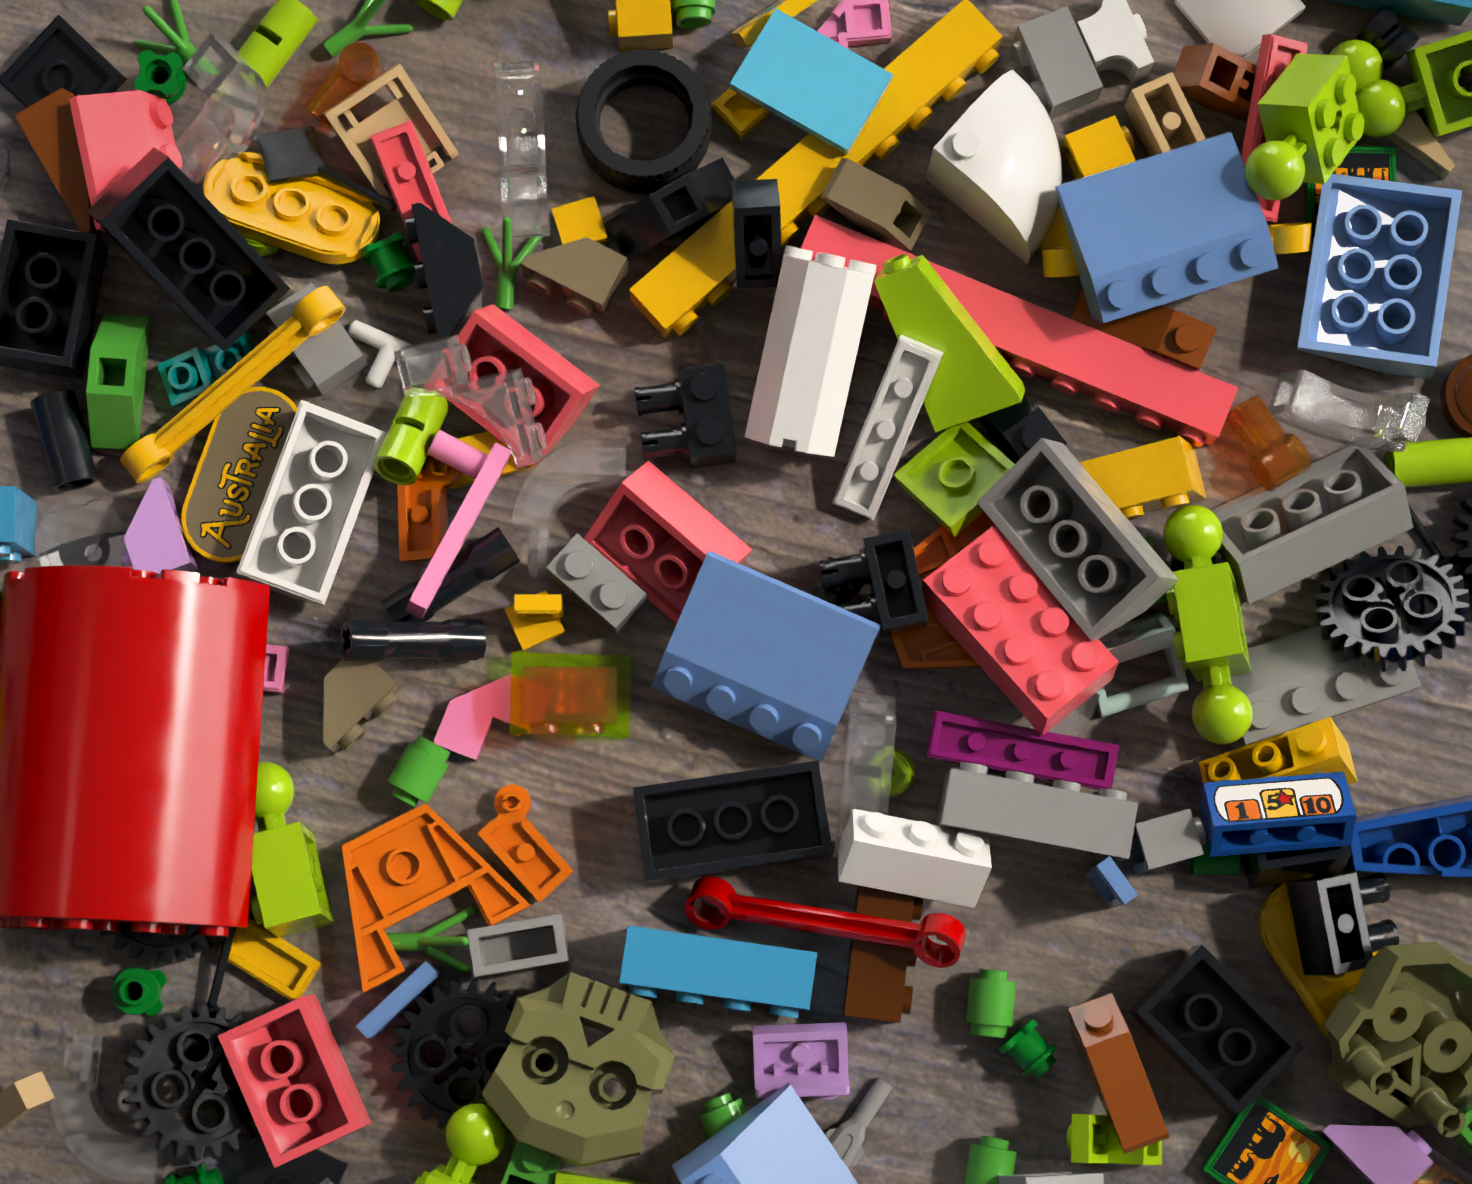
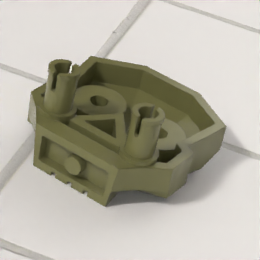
M1436 941L1384 946L1367 962L1354 994L1349 991L1345 993L1324 1024L1327 1028L1332 1050V1061L1324 1071L1342 1089L1404 1127L1411 1129L1429 1122L1444 1137H1454L1465 1126V1115L1459 1108L1472 1091V965ZM1398 1007L1397 1012L1390 1016L1391 1012ZM1447 1039V1042L1440 1047L1441 1043Z
M569 972L568 975L546 989L517 998L505 1029V1037L510 1041V1044L482 1092L483 1099L519 1145L579 1167L640 1155L651 1095L662 1094L675 1058L674 1053L661 1033L652 1002L614 987H609L603 983L592 981L573 972ZM582 1024L608 1034L588 1047ZM544 1055L551 1057L554 1061L553 1068L548 1072L539 1071L535 1065L539 1057ZM614 1080L621 1085L622 1090L618 1096L609 1097L604 1093L603 1086L607 1081Z

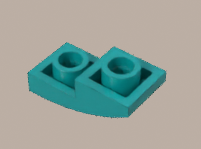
M245 332L226 352L217 345L206 349L195 347L157 364L171 406L179 407L190 404L252 351L255 345L251 334Z

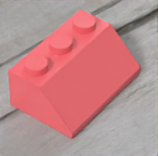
M141 90L80 95L69 98L91 207L152 148H156L167 155L181 170L182 157L175 145L171 126L173 124V115L166 103V99ZM94 220L96 230H100V231L106 232V231Z
M494 304L475 310L427 382V385L441 393L449 402L533 466L538 465L573 426L600 387L597 382Z
M647 461L620 484L583 538L647 593V599L676 624L708 551L741 565L752 551L747 544L650 461Z
M316 994L302 996L218 1035L274 1168L372 1124Z

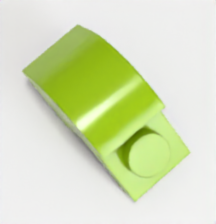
M1072 1114V1124H1070L1067 1130V1146L1071 1152V1163L1162 1165V1141L1124 1154L1107 1115Z

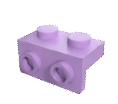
M846 1022L752 1026L756 1098H768L787 1083H790L799 1097L813 1096L820 1100H830L839 1095L850 1094Z

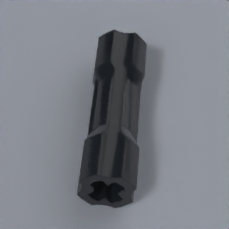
M497 527L470 544L464 552L456 556L422 620L405 611L421 579L410 582L383 599L382 603L394 622H426L446 605L484 581L497 577L519 563L520 560L500 528Z
M348 619L347 622H343L341 628V653L344 661H379L388 658L478 660L483 658L485 654L486 629L481 619H448L443 622H386L382 619Z

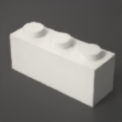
M852 809L838 847L839 882L975 908L992 868L988 835L858 809Z

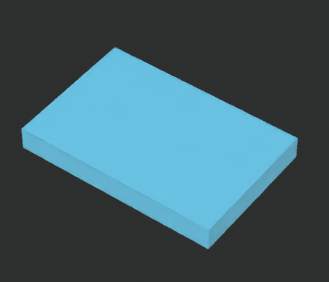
M775 8L731 80L730 89L847 155L891 83L893 74Z

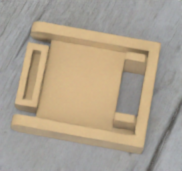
M399 63L322 113L375 193L391 201L390 193L383 186L387 181L369 136L411 120L432 174L445 166L434 149L441 145L444 153L451 160L459 156L457 149ZM385 85L394 99L358 123L349 109Z

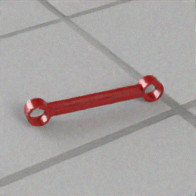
M714 876L701 877L695 881L684 907L689 920L698 927L707 930L721 929L727 925L729 919L910 948L914 949L915 954L922 962L938 968L952 966L958 961L966 938L963 924L955 917L945 913L929 914L921 920L920 924L738 895L727 881ZM700 898H706V902L714 904L717 908L706 905ZM936 935L938 940L945 942L947 945L935 943L928 936Z

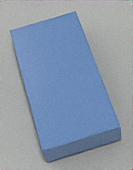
M1110 856L1098 860L1085 869L1084 874L1108 907L1114 908L1125 905L1138 895Z
M425 961L359 1022L356 1027L366 1038H376L418 996L432 986L440 978L439 975L441 973L431 962Z

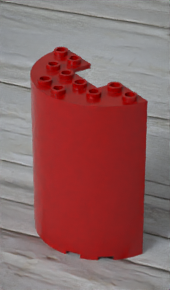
M41 566L25 568V572L10 571L4 574L0 615V928L119 931V922H132L131 932L186 935L187 926H200L199 935L228 936L229 927H248L270 586L232 577L219 579L200 576V573L168 569L161 570V577L158 578V573L135 570L132 567Z

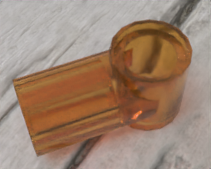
M355 42L346 46L339 56L336 68L304 105V108L333 132L334 130L322 113L386 71L383 62L372 46L363 42ZM359 61H372V68L366 75L355 76L352 74L355 64ZM362 101L351 107L349 110L353 113Z
M1259 395L1247 399L1228 413L1225 422L1250 456V469L1263 488L1270 492L1274 491L1310 468L1311 460L1305 446L1296 436L1290 433L1286 434Z

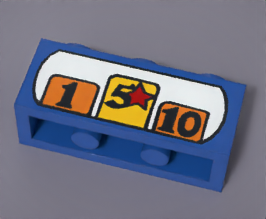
M1344 772L1282 777L1268 776L1257 779L1220 780L1203 783L1199 812L1206 834L1210 857L1351 846L1357 816Z

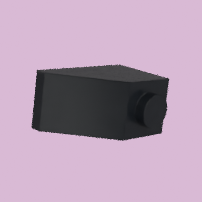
M777 179L731 181L737 289L777 287L782 266L781 213Z
M1023 395L1020 403L978 417V420L1006 457L1014 464L1041 438L1067 445L1040 407L1025 395Z

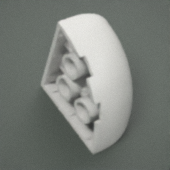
M1010 70L985 90L934 146L925 179L1028 265L1039 251L1056 214L1059 199L1055 186L1060 185L1062 182V162L1055 130L1045 107L1031 87L1014 70Z

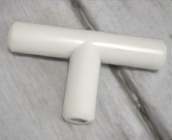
M354 320L349 326L348 334L350 337L379 349L365 379L366 383L374 388H382L396 357L427 371L435 363V354L370 325Z

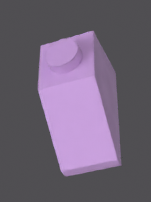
M161 477L153 479L123 538L128 551L121 554L123 565L125 567H132L135 570L158 573V578L161 577V570L196 571L198 566L190 543L183 532L181 517L170 486Z
M1329 1125L1323 1130L1322 1136L1333 1145L1369 1184H1414L1433 1164V1161L1427 1156L1432 1149L1413 1130L1405 1134L1399 1127Z

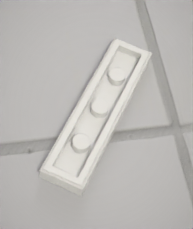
M900 335L832 504L874 521L940 363L943 351Z

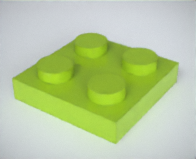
M966 421L946 429L893 475L897 484L955 537L984 512L977 501L1015 464Z

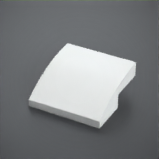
M1175 0L1174 2L1207 43H1215L1243 59H1246L1260 48L1262 35L1275 34L1299 16L1306 7L1301 0Z

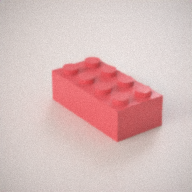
M995 525L923 580L922 591L926 607L1041 736L1113 679L1119 661L1099 639L1096 641L1089 639Z

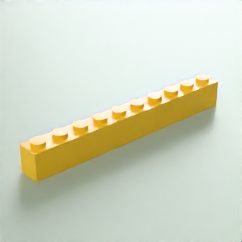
M969 0L961 1L884 68L893 74V79L847 155L815 136L808 134L756 179H777L781 213V248L787 245L799 233L800 228L798 225L809 215L813 218L815 215L820 216L830 207V204L821 195L842 158H847L863 167L876 157L880 160L885 159L899 146L901 141L898 138L909 128L913 131L920 129L933 116L934 112L931 109L942 99L947 103L952 101L966 87L967 83L964 81L976 70L980 74L984 73L1000 57L998 50L1003 36ZM732 201L629 289L632 303L666 340L675 332L679 336L687 332L699 319L696 313L709 302L712 306H716L733 289L730 284L736 279Z

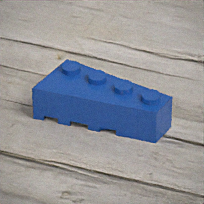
M1472 795L1356 816L1352 843L1349 846L1352 856L1345 868L1369 872L1472 877Z

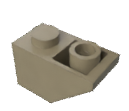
M847 158L840 160L821 195L828 204L864 235L898 249L909 251L912 250L932 213L906 188Z
M585 237L524 257L521 267L523 275L528 277L526 280L527 284L534 289L548 295L554 290L568 297L567 304L577 311L587 315L595 311L604 316L628 271L627 257Z
M343 658L324 676L323 743L334 753L341 747L345 751L351 749L364 736L365 731L362 727L374 715L379 719L382 718L399 700L395 694L401 688L375 661H344Z

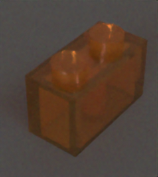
M523 666L519 670V725H530V734H558V726H577V734H605V726H612L617 723V667Z

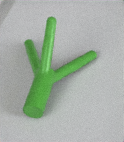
M168 0L178 35L150 6H144L143 13L173 45L142 39H135L133 45L136 48L164 54L174 52L205 82L210 80L218 69L190 43L178 0Z
M365 0L355 20L323 44L335 58L362 36L410 33L413 30V26L411 24L365 26L387 1Z
M505 217L502 221V254L490 229L486 226L481 229L486 245L498 269L495 306L500 310H513L516 273L520 269L524 257L531 254L550 228V220L546 219L541 223L513 262L511 218Z
M470 906L423 932H386L395 951H422L447 966L467 974L470 970L468 965L436 947L469 945L468 937L437 935L473 916L476 913V908Z

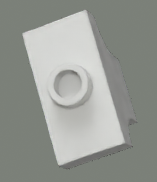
M1097 0L1098 12L1091 17L1078 21L1076 25L1097 73L1104 70H1117L1125 74L1131 83L1147 77L1154 64V60L1144 40L1147 38V33L1140 15L1137 13L1132 14L1126 0Z

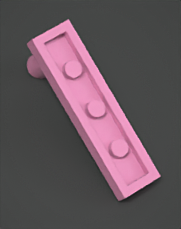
M442 430L438 431L427 454L475 479L413 592L405 610L406 612L421 620L424 617L505 468L512 452L510 449L495 442L489 455Z

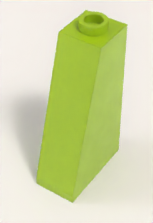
M902 254L885 261L882 264L884 269L880 270L874 283L897 339H899L900 335H904L944 352L923 401L935 432L1020 403L1025 393L1023 382L926 258L920 255L910 259L908 254Z

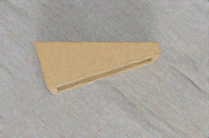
M1416 111L1407 113L1400 128L1394 133L1385 136L1442 179H1445L1455 167V164Z
M42 1071L14 1082L0 1093V1131L55 1098Z

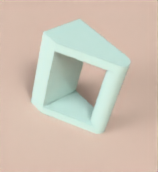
M1162 611L1127 622L1117 632L1111 631L1099 638L1101 643L1119 663L1163 649L1172 674L1171 677L1108 697L1106 696L1105 688H1101L1093 695L1101 718L1189 690L1185 670H1183L1181 660H1178L1173 638V633L1176 632V629Z

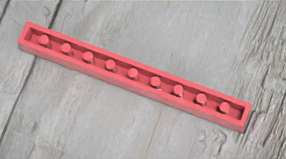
M818 215L814 216L801 246L802 249L813 251L812 260L816 259L817 253L823 252L845 257L844 267L849 266L850 259L877 265L868 306L882 311V316L888 321L890 319L874 280L880 270L884 269L882 264L885 261L902 254H908L910 259L917 257ZM928 261L1016 374L1028 378H1033L1035 374L1051 380L1050 385L1060 392L1069 395H1076L1077 391L1094 398L1093 403L1104 410L1118 412L1119 409L1136 415L1135 421L1139 424L1156 430H1160L1161 426L1178 432L1177 436H1181L1196 447H1203L1204 443L1211 446L1219 437L1238 387Z

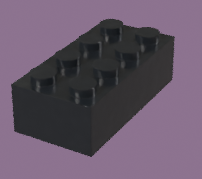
M152 148L87 210V213L206 337L224 352L291 289L167 155L156 148Z
M819 760L633 787L647 883L831 857L833 854Z

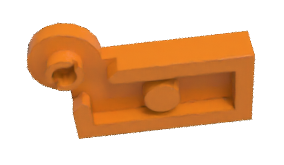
M432 456L427 461L426 470L420 471L415 483L412 485L397 484L399 561L407 564L429 562L433 558L448 530L447 487L454 485L462 475V472Z
M515 784L506 785L497 792L494 799V806L498 816L494 820L492 819L477 834L536 900L541 903L574 873V870L526 818L531 808V797L527 790Z

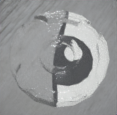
M89 496L68 497L52 505L44 514L46 516L42 519L40 526L38 525L34 535L35 554L41 566L123 565L121 554L127 552L123 540L127 528L120 515L105 502Z

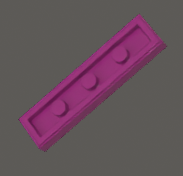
M935 710L933 712L925 757L958 764L960 762L975 763L987 766L989 770L1005 773L1006 771L1023 772L1034 775V778L1053 781V779L1071 781L1081 784V787L1099 790V788L1112 789L1119 745L1053 732H1046L1041 736L1036 729Z

